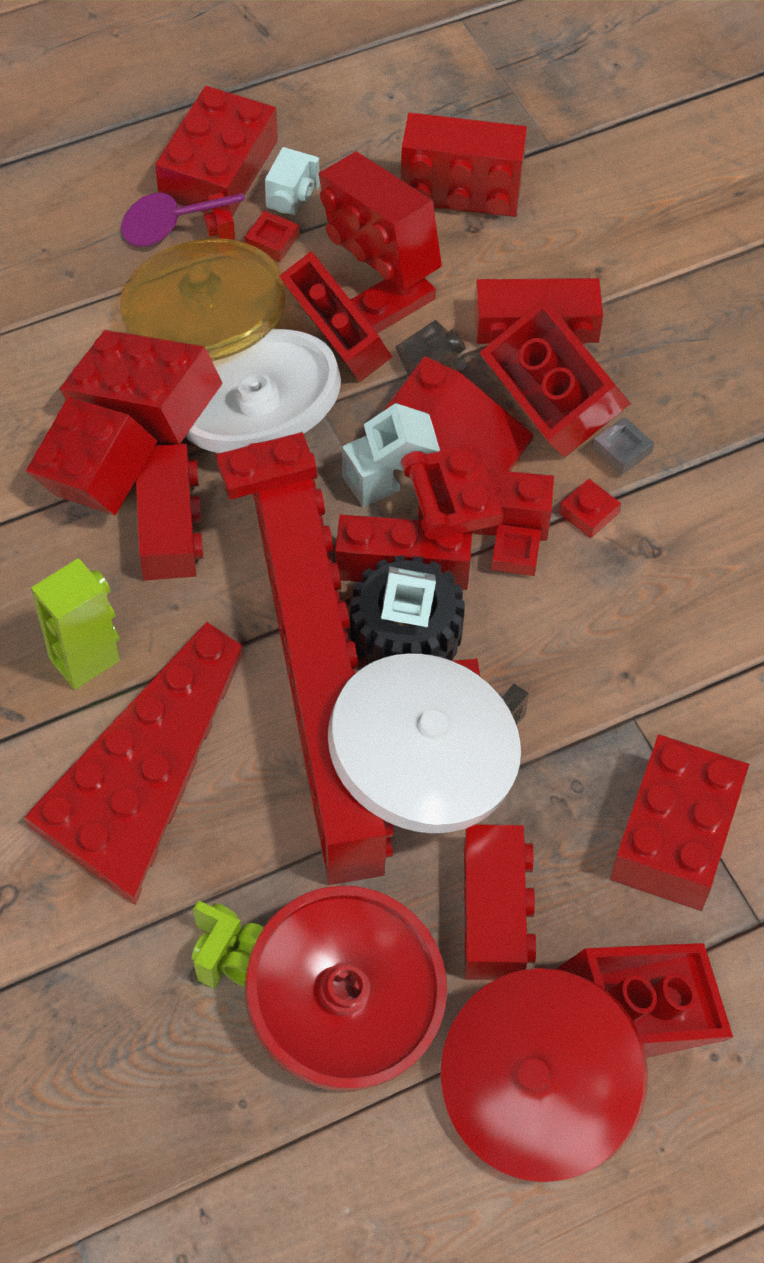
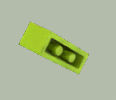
M77 558L31 587L49 660L74 690L120 661L116 644L120 641V637L112 623V619L115 618V612L107 598L111 590L106 579L97 569L90 571Z

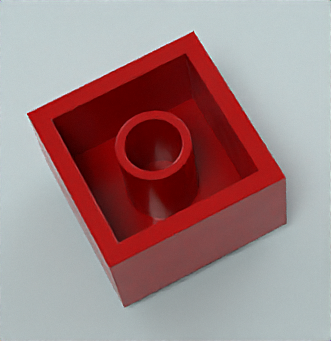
M68 397L28 465L26 472L57 497L116 516L155 447L157 440L128 414Z

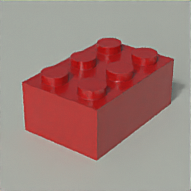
M205 85L155 163L158 193L172 196L175 202L182 206L208 201V195L223 192L225 197L236 194L246 195L278 141L276 107ZM241 202L228 205L232 217ZM209 209L201 212L209 213Z
M408 112L401 149V180L433 200V205L436 208L516 217L522 182L527 126Z
M357 151L318 173L321 186L320 200L325 207L328 222L326 231L334 244L341 245L354 254L358 261L365 262L378 271L384 279L391 280L404 290L442 267L433 200Z
M546 298L542 299L479 352L547 441L564 458L631 404Z
M104 329L60 387V391L65 400L70 397L128 414L156 440L180 444L223 383L205 346Z
M658 734L616 855L610 880L702 911L713 884L750 764Z

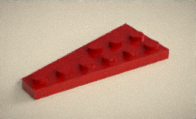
M206 622L24 817L27 826L135 905L141 894V886L148 869L153 866L159 852L158 846L168 824H171L197 763V755L204 739H207L212 728V720L221 700H224L243 655L242 645Z

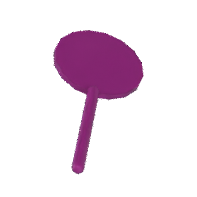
M152 193L140 198L126 212L121 224L122 235L129 244L135 247H148L160 242L169 235L176 225L178 216L243 202L245 195L236 194L178 208V204L172 196L165 193Z

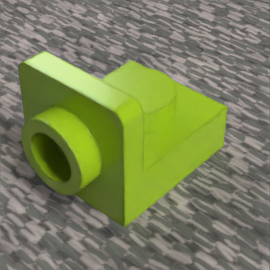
M197 901L193 908L195 923L199 929L207 933L202 934L197 941L192 953V960H194L197 980L215 989L224 974L221 965L228 953L236 951L239 946L238 936L242 931L241 921L235 912L222 904L213 903L210 906Z

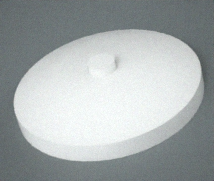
M285 329L263 330L244 334L211 348L207 352L223 384L185 437L200 448L222 453L249 446L251 443L265 442L300 432L306 433L327 415L339 395L341 377L333 352L323 341L310 334Z
M400 654L372 662L358 671L344 686L335 703L329 721V752L335 770L344 786L371 813L404 829L425 833H446L475 825L497 809L511 789L518 774L521 745L518 729L509 708L499 694L480 676L460 664L441 657L425 654Z

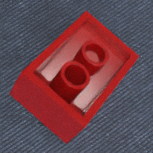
M426 356L423 357L386 407L388 409L397 403L429 414L440 451L477 443L486 468L491 470L511 471L533 439L531 432L462 373Z
M704 943L584 948L555 969L580 975L609 992L624 1007L633 1020L643 1042L646 1058L723 1042L733 1037Z

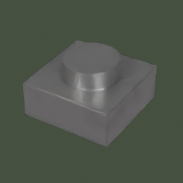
M624 416L594 438L592 449L617 472L623 475L652 453L654 442Z

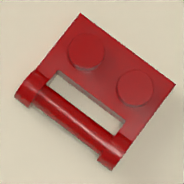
M477 443L429 454L414 451L406 454L401 459L400 463L404 475L411 479L424 517L421 525L428 539H438L502 524L503 512ZM438 473L452 514L446 515L440 511L428 475Z

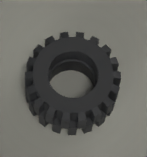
M404 555L394 556V562L389 564L385 559L376 563V571L368 568L362 573V582L356 581L353 588V597H351L350 636L351 641L355 643L358 657H366V666L382 658L400 654H425L451 661L457 654V647L461 645L465 601L462 600L463 591L461 586L454 585L455 577L448 570L441 573V565L433 560L428 565L423 563V557L413 556V561H405ZM389 567L435 575L436 584L428 627H404L381 619Z

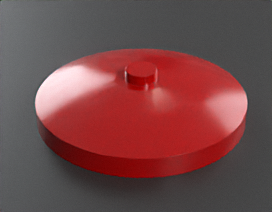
M331 886L313 890L297 897L281 908L269 920L250 953L245 973L244 993L247 1013L255 1035L266 1052L280 1067L296 1078L316 1087L336 1091H357L376 1087L396 1078L415 1064L427 1051L438 1033L444 1017L447 1000V978L442 956L434 938L422 921L411 910L390 896L372 889L357 886Z
M543 968L526 969L509 973L488 983L476 992L459 1011L450 1027L443 1048L441 1088L448 1115L456 1131L471 1151L494 1169L518 1179L535 1182L561 1181L578 1177L600 1167L611 1159L628 1141L639 1122L646 1101L648 1088L647 1058L643 1042L633 1020L624 1007L604 988L589 979L566 971Z

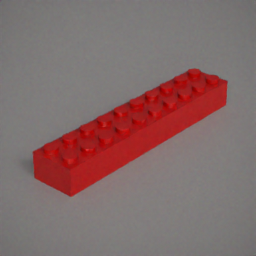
M312 452L311 455L316 466L315 456ZM316 468L315 478L254 493L253 498L328 885L385 876L386 858L393 857L391 837L394 836L393 824L371 813L351 795L339 778L329 752L328 727L330 717L342 689L356 674L355 669L358 668L354 641H348L346 630L349 629L346 602H340L338 590H341L340 574L337 563H332L330 552H333L332 537L329 525L324 526L322 515H325V506L321 488L316 489L314 480L317 479Z

